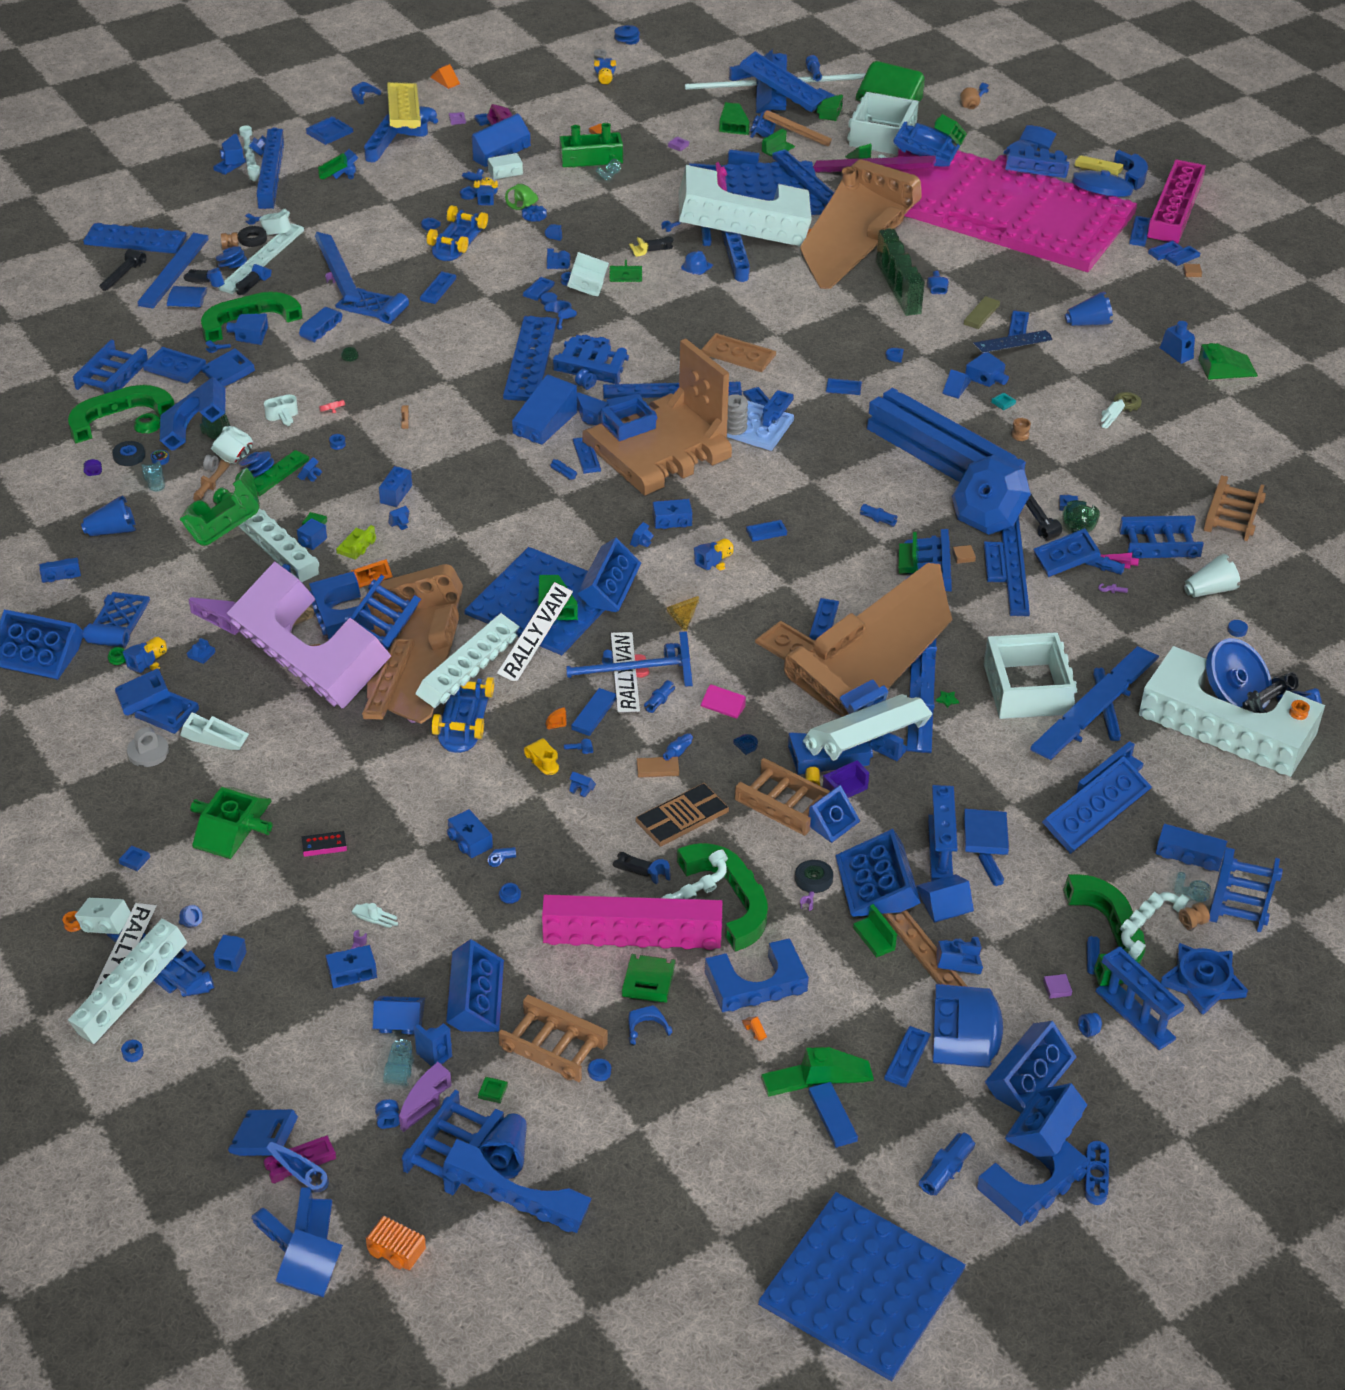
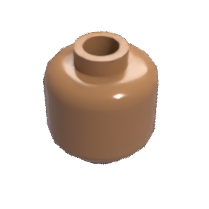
M967 87L961 92L960 100L962 106L969 109H975L979 106L980 96L977 89Z

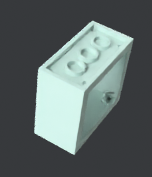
M866 92L865 96L861 98L860 104L857 105V110L854 111L852 119L850 118L848 127L850 132L847 138L849 146L860 147L871 143L872 150L898 155L899 148L893 140L904 121L910 126H914L917 123L919 101Z

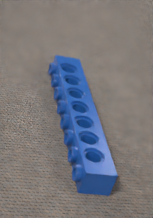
M271 128L267 130L257 188L258 209H274L285 145L283 129Z

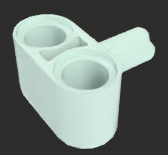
M282 209L279 213L266 214L259 219L267 235L285 233L292 228L288 219L290 212L286 209Z
M288 394L267 399L264 402L266 419L269 421L281 419L284 425L290 426L293 423L292 416L298 413L296 397Z

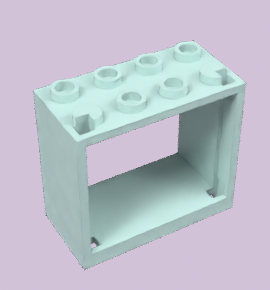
M1058 633L987 637L984 668L999 719L1064 715L1075 705L1074 693H1077V682L1073 681V670L1068 665V655L1064 653V643L1060 641ZM1049 665L1055 685L1011 688L1005 667Z

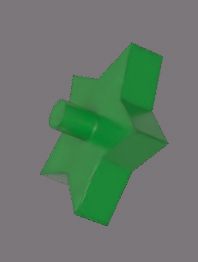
M941 691V696L936 699V702L943 703L947 708L951 704H959V700L954 697L955 692L947 693Z

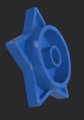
M1179 943L1177 949V966L1165 974L1160 982L1164 987L1186 994L1203 1015L1219 1000L1246 998L1248 993L1247 988L1233 974L1232 951L1217 952L1207 948L1194 949L1182 943Z

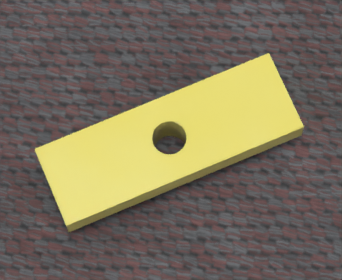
M1081 155L1075 160V166L1080 167L1082 170H1106L1114 175H1118L1124 167V164Z

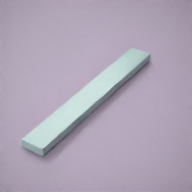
M290 223L292 228L289 231L277 234L246 261L245 264L224 281L225 284L218 287V290L233 294L238 290L235 284L252 271L254 264L264 267L304 231V227Z

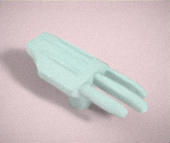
M1122 399L1112 402L1107 410L1102 411L1103 417L1101 422L1105 420L1102 428H1108L1125 407Z
M375 903L357 904L352 910V914L356 917L388 928H391L392 925H398V922L393 921L397 920L395 915L382 911Z

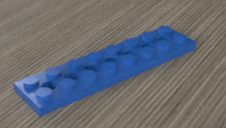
M524 316L503 399L527 401L544 379L557 326L556 318Z

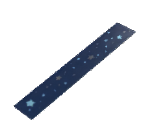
M1042 330L973 342V344L984 353L1052 341L1053 339L1048 331Z

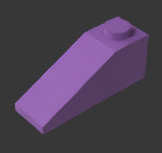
M193 597L189 599L192 614L234 635L239 632L240 629L231 624L230 621L232 619L227 614L236 602Z

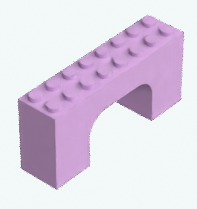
M274 561L227 612L232 619L230 622L237 629H240L239 632L245 638H250L251 642L258 648H264L263 651L268 656L276 658L275 660L282 667L286 666L288 671L295 677H300V680L305 685L313 687V690L319 696H324L333 707L338 705L344 708L386 663L391 655L373 634L351 618L343 624L329 641L319 646L306 645L291 633L293 624L312 604L315 598L298 578Z

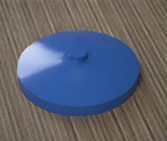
M1106 170L1077 171L1073 173L1072 182L1076 186L1108 196H1130L1134 189L1132 183Z
M1227 638L1216 643L1210 649L1206 660V671L1209 683L1218 699L1241 708L1242 702L1248 699L1247 694L1249 691L1253 692L1256 690L1260 692L1272 684L1266 663L1260 654L1248 643L1236 638ZM1270 700L1262 704L1263 709L1267 707Z

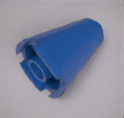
M1100 292L1068 309L1065 314L1066 323H1070L1071 326L1112 324L1113 320L1110 321V316H1113L1109 298L1104 297L1106 292Z
M123 495L119 496L83 519L84 523H81L83 532L85 534L88 533L89 536L136 531V528L133 526L136 524L130 507L124 504L127 502L126 498Z
M514 1113L506 1115L478 1147L492 1168L506 1179L515 1178L524 1166L527 1122L522 1116Z

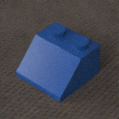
M379 996L374 1000L373 1029H379V1033H393V1029L402 1030L403 1034H414L415 1025L419 1024L422 1027L425 998Z

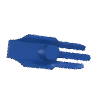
M478 169L477 173L469 171L462 173L463 178L471 181L476 180L478 182V180L481 181V179L485 178L482 177L484 173L482 169Z

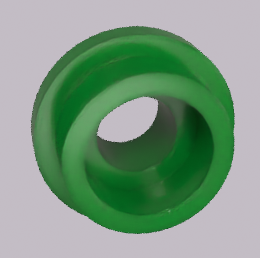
M121 647L111 649L108 654L109 663L113 665L125 663L124 649Z

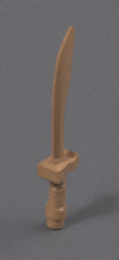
M221 459L216 472L210 478L204 475L201 477V487L194 493V501L201 500L208 489L213 491L216 488V480L226 471L231 463Z

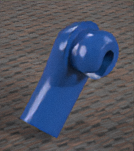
M515 847L495 849L488 857V864L492 867H497L505 859L516 858Z

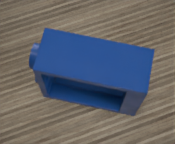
M639 396L601 408V423L618 441L656 429V412ZM633 414H637L640 417L627 423H623L620 420Z

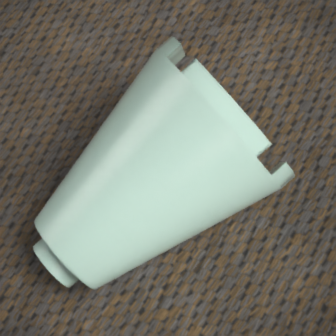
M1226 554L1217 556L1185 581L1184 590L1186 594L1195 598L1239 588L1240 585H1237V583L1240 582V576L1233 562L1229 563L1227 560L1229 556Z

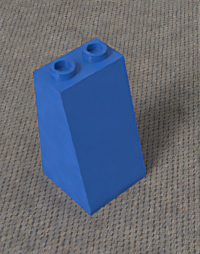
M547 374L512 420L513 434L526 438L533 443L536 442L543 445L577 413V385Z

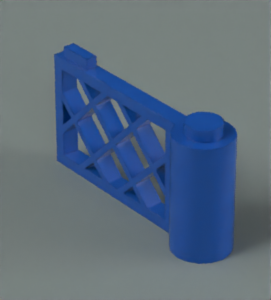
M357 288L361 297L359 303L342 298L335 306L348 312L377 317L381 322L390 324L408 307L409 300L402 293L389 296Z
M112 592L111 595L108 594L104 600L105 605L94 623L84 627L83 638L87 643L126 648L130 634L144 613L150 597ZM115 598L124 599V601L118 603L114 602ZM136 601H142V603L135 606L132 604ZM129 605V608L123 610L120 609L121 607ZM113 610H116V611H117V612L108 614V612H110V611H113ZM132 612L135 613L134 615H131V616H128V617L126 616V614H129V613H132ZM122 617V619L116 621L113 620L115 618ZM106 621H109V622H110V623H108V624H101V623L106 622ZM126 623L128 624V627H121V626H120V625H123V624H126Z

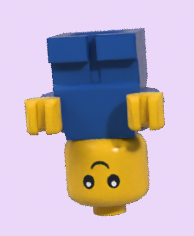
M598 58V60H594V69L601 84L611 83L612 75L616 70V60H612V58H606L605 60L604 58Z
M488 177L481 179V181L478 180V182L474 181V190L478 194V205H494V195L498 192V181L494 182Z
M724 538L717 542L694 547L695 564L706 570L711 569L712 566L716 567L719 571L725 569V563L719 562L733 554L732 542Z
M154 637L147 642L129 647L123 651L127 668L138 673L143 672L146 667L152 671L157 668L160 669L158 667L159 663L153 662L166 653L167 644L160 637Z

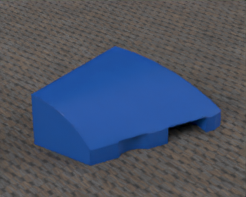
M972 937L971 942H964L961 938L954 939L953 941H938L937 968L981 974L983 965L980 959L982 947L979 938Z

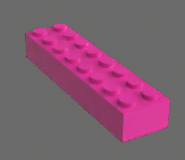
M1175 160L1150 220L1148 238L1167 242L1174 241L1179 244L1201 188L1206 165Z
M544 895L542 911L543 943L551 945L572 944L574 946L591 944L594 946L616 945L617 947L638 946L640 948L655 946L664 949L670 947H682L684 949L705 948L707 950L721 949L722 900Z

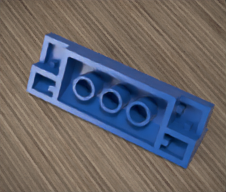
M772 49L764 55L765 58L787 71V54H773ZM757 79L756 113H765L766 110L770 112L771 110L786 111V96Z

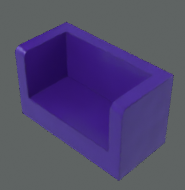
M857 760L823 775L822 787L831 791L838 785H841L846 796L849 798L868 789L869 772Z

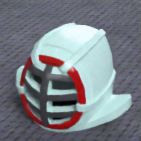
M225 426L222 429V433L212 444L211 449L224 461L236 464L249 454L252 449L253 440L239 428Z

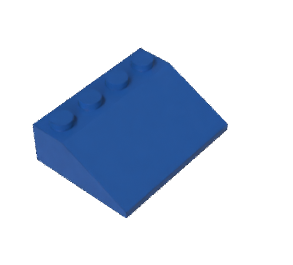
M4 609L0 619V668L58 680L78 652L83 638V630L74 623Z
M894 829L835 855L849 909L853 917L869 915V908L872 904L876 906L881 914L902 912L921 903L904 845Z

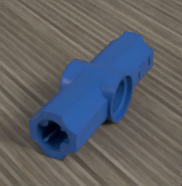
M965 1132L958 1133L945 1150L941 1148L937 1152L931 1167L919 1180V1186L924 1192L930 1196H937L949 1179L953 1180L954 1174L960 1172L963 1162L975 1148L976 1143L970 1135Z

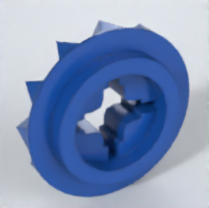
M530 205V207L527 206L522 210V217L528 221H541L547 217V210L543 206Z

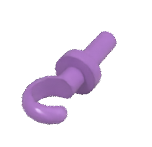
M1103 583L1098 586V589L1102 592H1128V588L1117 587L1116 584L1106 588H1101L1104 585Z

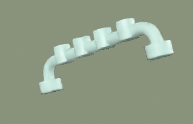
M241 126L239 131L240 136L244 138V154L248 175L252 181H257L258 175H260V167L256 165L254 151L249 147L252 128L250 126Z
M718 850L708 858L713 867L718 866L716 873L706 875L692 885L687 884L680 891L667 894L662 898L696 899L697 891L704 889L706 893H709L716 889L717 885L715 883L724 877L727 870L725 862L728 857L724 850Z
M1153 892L1139 910H1136L1120 928L1122 931L1121 940L1124 946L1130 950L1128 954L1136 960L1142 953L1146 945L1139 940L1134 943L1130 937L1135 934L1138 928L1143 926L1147 919L1151 918L1165 901L1172 902L1174 904L1172 908L1179 913L1190 899L1183 894L1179 897L1170 892H1163L1161 894Z

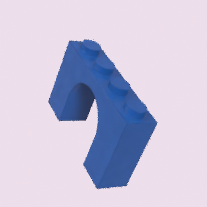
M212 377L161 414L160 442L170 450H175L186 442L187 425L197 412H200L212 423L224 415L226 388Z
M354 571L309 583V592L315 598L312 602L314 614H316L323 636L327 635L328 640L343 626L342 623L346 616H351L358 607L355 606L343 610L332 609L333 606L361 597ZM366 605L364 610L371 613L368 605ZM358 616L355 620L370 631L375 630L374 624L361 616Z
M790 938L769 943L768 958L775 974L768 980L761 982L747 981L738 976L727 953L705 958V974L722 1012L736 1011L739 1008L751 1005L756 1006L771 1000L777 1001L783 997L797 996L808 991L809 977Z
M1066 1140L1056 1155L1035 1156L1049 1169L1052 1177L1048 1181L1038 1185L1024 1184L1013 1178L997 1163H994L979 1176L977 1190L1019 1226L1023 1225L1026 1221L1032 1222L1037 1217L1040 1209L1043 1207L1045 1209L1049 1208L1058 1194L1064 1195L1070 1189L1071 1183L1075 1180L1081 1181L1087 1173L1088 1158Z

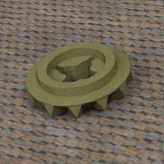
M1122 392L1114 397V402L1123 400L1125 404L1123 412L1125 410L1129 412L1132 410L1137 411L1141 407V398L1136 394Z

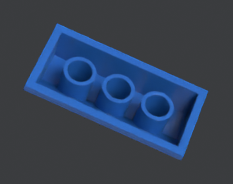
M517 113L472 134L473 161L487 167L488 158L514 154L531 146L530 132L520 114Z
M617 538L612 539L600 547L577 595L589 607L618 612L640 568L641 562Z
M472 939L452 952L446 1022L460 1031L498 1032L500 1026L504 959Z
M1053 1021L1033 1023L987 1078L985 1083L996 1099L1022 1113L1036 1090L1053 1087L1076 1059V1055Z

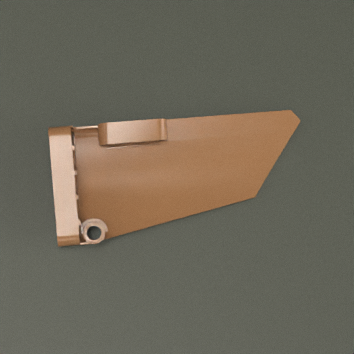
M862 159L857 160L851 167L842 169V180L837 190L800 246L803 257L820 289H831L903 221L905 214L922 197L921 181L917 176Z
M927 563L858 616L850 613L820 635L810 650H806L803 646L795 648L785 656L784 671L787 677L825 707L842 717L849 713L839 700L840 696L872 679L879 688L885 685L888 690L952 621L940 564Z
M447 564L384 580L381 583L382 587L405 601H411L414 595L421 599L415 612L396 637V639H414L415 645L387 709L420 724L432 717L434 707L415 693L422 680L448 659L459 621L457 608L463 585L455 569ZM376 592L373 595L374 599L395 612H403L400 606ZM367 604L372 615L387 624H395L392 618ZM374 625L375 630L371 631L380 637H385V631ZM382 667L367 682L368 699Z

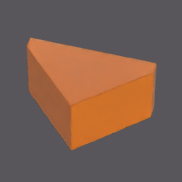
M450 64L439 68L431 76L433 80L448 89L460 84Z

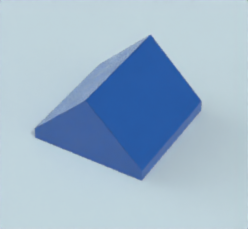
M838 785L809 807L810 828L831 843L860 822L841 785Z
M957 874L916 886L934 923L974 911L970 883Z

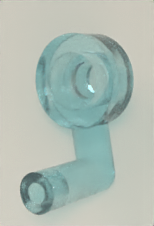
M614 158L608 163L606 167L607 172L601 167H598L596 172L605 180L610 181L613 175L620 171L621 162Z
M1183 872L1177 874L1174 887L1175 894L1189 895L1198 902L1206 901L1210 898L1211 886L1208 883L1196 880L1191 882L1189 887H1184L1186 874Z

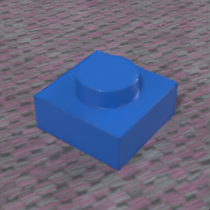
M1059 496L1060 511L1078 512V496Z

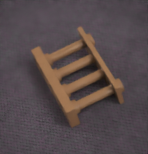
M1221 475L1206 518L1204 531L1211 532L1213 527L1221 526L1245 532L1244 541H1248L1249 535H1254L1256 525H1253L1259 504H1263L1266 493H1263L1264 485L1260 486L1258 493L1230 487L1227 484L1228 477ZM1232 494L1244 498L1253 499L1256 501L1255 504L1241 500L1226 497V495ZM1224 504L1242 509L1251 510L1252 513L1247 514L1243 512H1238L1223 508ZM1219 516H1228L1248 521L1249 523L1248 525H1244L1232 521L1219 519Z
M763 758L761 760V775L750 786L740 782L735 789V800L805 836L810 831L811 818L809 817V807L830 791ZM769 778L777 781L778 784L768 795L758 791ZM786 787L796 791L785 804L775 800ZM803 796L814 800L803 813L793 809Z
M527 995L523 1000L524 1018L512 1034L502 1029L500 1030V1046L506 1052L517 1053L560 1073L567 1080L573 1079L580 1082L582 1080V1066L580 1064L592 1048L598 1047L602 1050L608 1044V1030ZM538 1020L545 1023L531 1043L520 1038L532 1021ZM558 1029L565 1032L551 1052L540 1047L552 1030ZM578 1038L585 1041L572 1061L560 1056L572 1039Z

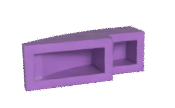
M439 1062L427 1070L409 1092L399 1115L400 1129L403 1132L439 1106V1095L451 1086V1073Z

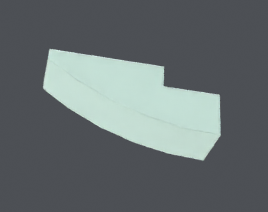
M192 712L184 723L180 736L191 741L224 749L240 750L249 734L213 716L210 720H207Z

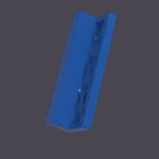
M1129 741L1078 782L1077 793L1123 756L1137 771L1141 770L1144 763L1132 756L1135 744Z

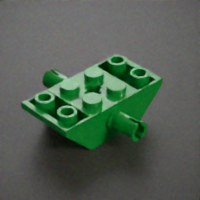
M221 787L210 803L194 799V802L191 803L190 811L201 815L192 844L193 848L231 859L252 830L269 835V832L272 831L273 823L262 820L260 817L272 802L271 798L234 787Z

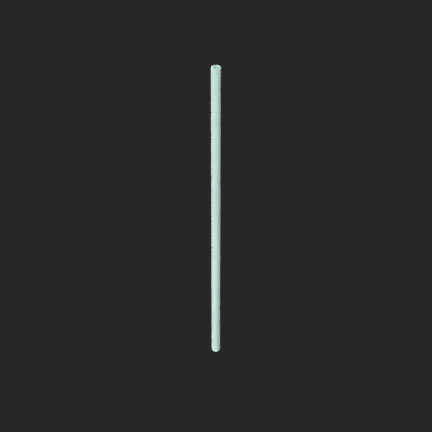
M866 73L822 76V79L817 82L863 79ZM812 76L797 77L805 83L816 82ZM757 80L685 84V90L756 86Z

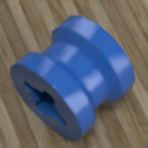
M586 369L578 371L575 377V383L583 386L586 390L594 387L597 381L596 375L589 373Z
M382 1100L376 1104L375 1112L378 1116L376 1120L379 1128H393L400 1124L399 1105L395 1100Z

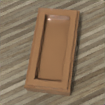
M663 757L637 758L638 777L679 776L678 757H672L669 760H665Z

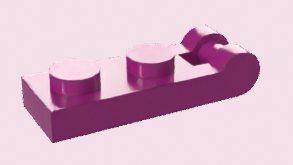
M328 1135L289 1149L317 1166L336 1159V1153ZM273 1155L267 1157L263 1162L266 1170L270 1171L269 1177L273 1184L283 1181L286 1177L292 1175L284 1166L279 1167L281 1163Z

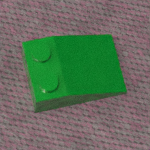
M1218 343L1201 344L1198 360L1208 380L1258 376L1248 355Z

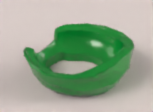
M153 413L142 414L134 421V430L139 433L155 432L160 428V417ZM141 418H153L149 422L139 421Z

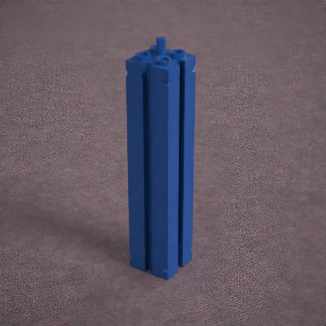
M893 387L883 393V398L878 396L869 402L868 414L872 416L868 419L867 430L874 432L886 441L958 482L970 463L991 455H995L1025 470L1026 462L1024 460L1017 459L1015 455L904 393H899ZM987 489L985 494H988L990 489Z

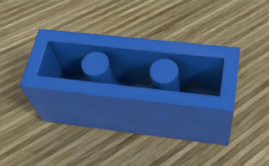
M1164 824L1156 854L1166 859L1171 858L1188 865L1193 864L1206 870L1219 872L1227 841Z

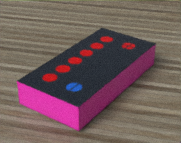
M344 831L301 836L304 857L347 851Z

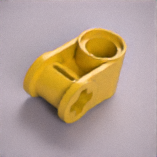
M544 738L524 747L527 759L530 758L533 761L531 763H534L542 773L553 775L558 772L559 765L556 762L558 753Z

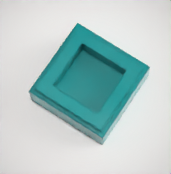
M1002 393L992 398L991 403L1004 411L1015 405L1016 400L1006 393Z

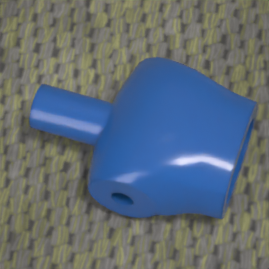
M424 106L419 107L421 118L427 119V122L438 123L437 113L434 109Z
M934 271L933 277L927 278V288L930 289L932 294L947 293L948 278L940 277L939 271Z

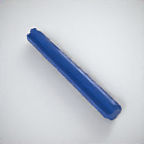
M1102 667L1094 669L1093 675L1097 684L1106 674ZM1112 702L1103 710V715L1110 740L1119 741L1121 732Z

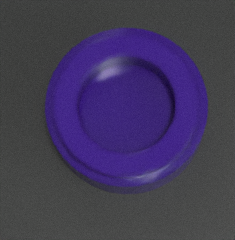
M96 459L87 460L83 465L84 473L87 476L100 475L102 473L101 462Z

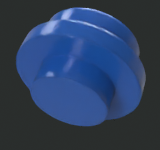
M507 883L500 889L499 898L504 903H515L521 898V891L516 884Z

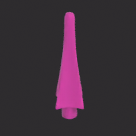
M1132 553L1101 555V557L1105 558L1107 556L1110 560L1125 563V568L1130 569L1131 565H1139V559L1132 558Z

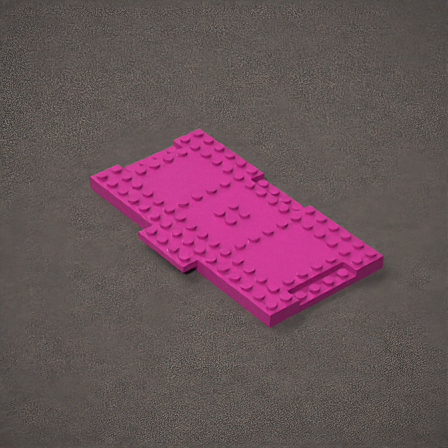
M899 149L897 157L919 156L907 150L904 153ZM958 150L949 166L895 169L915 175L921 181V200L905 214L906 217L1084 272H1089L1134 216L1137 208V203L1130 200L1094 193L1080 188L1073 183L1060 181L1053 176L1005 170L1007 155H999L995 161H991L988 158H981Z

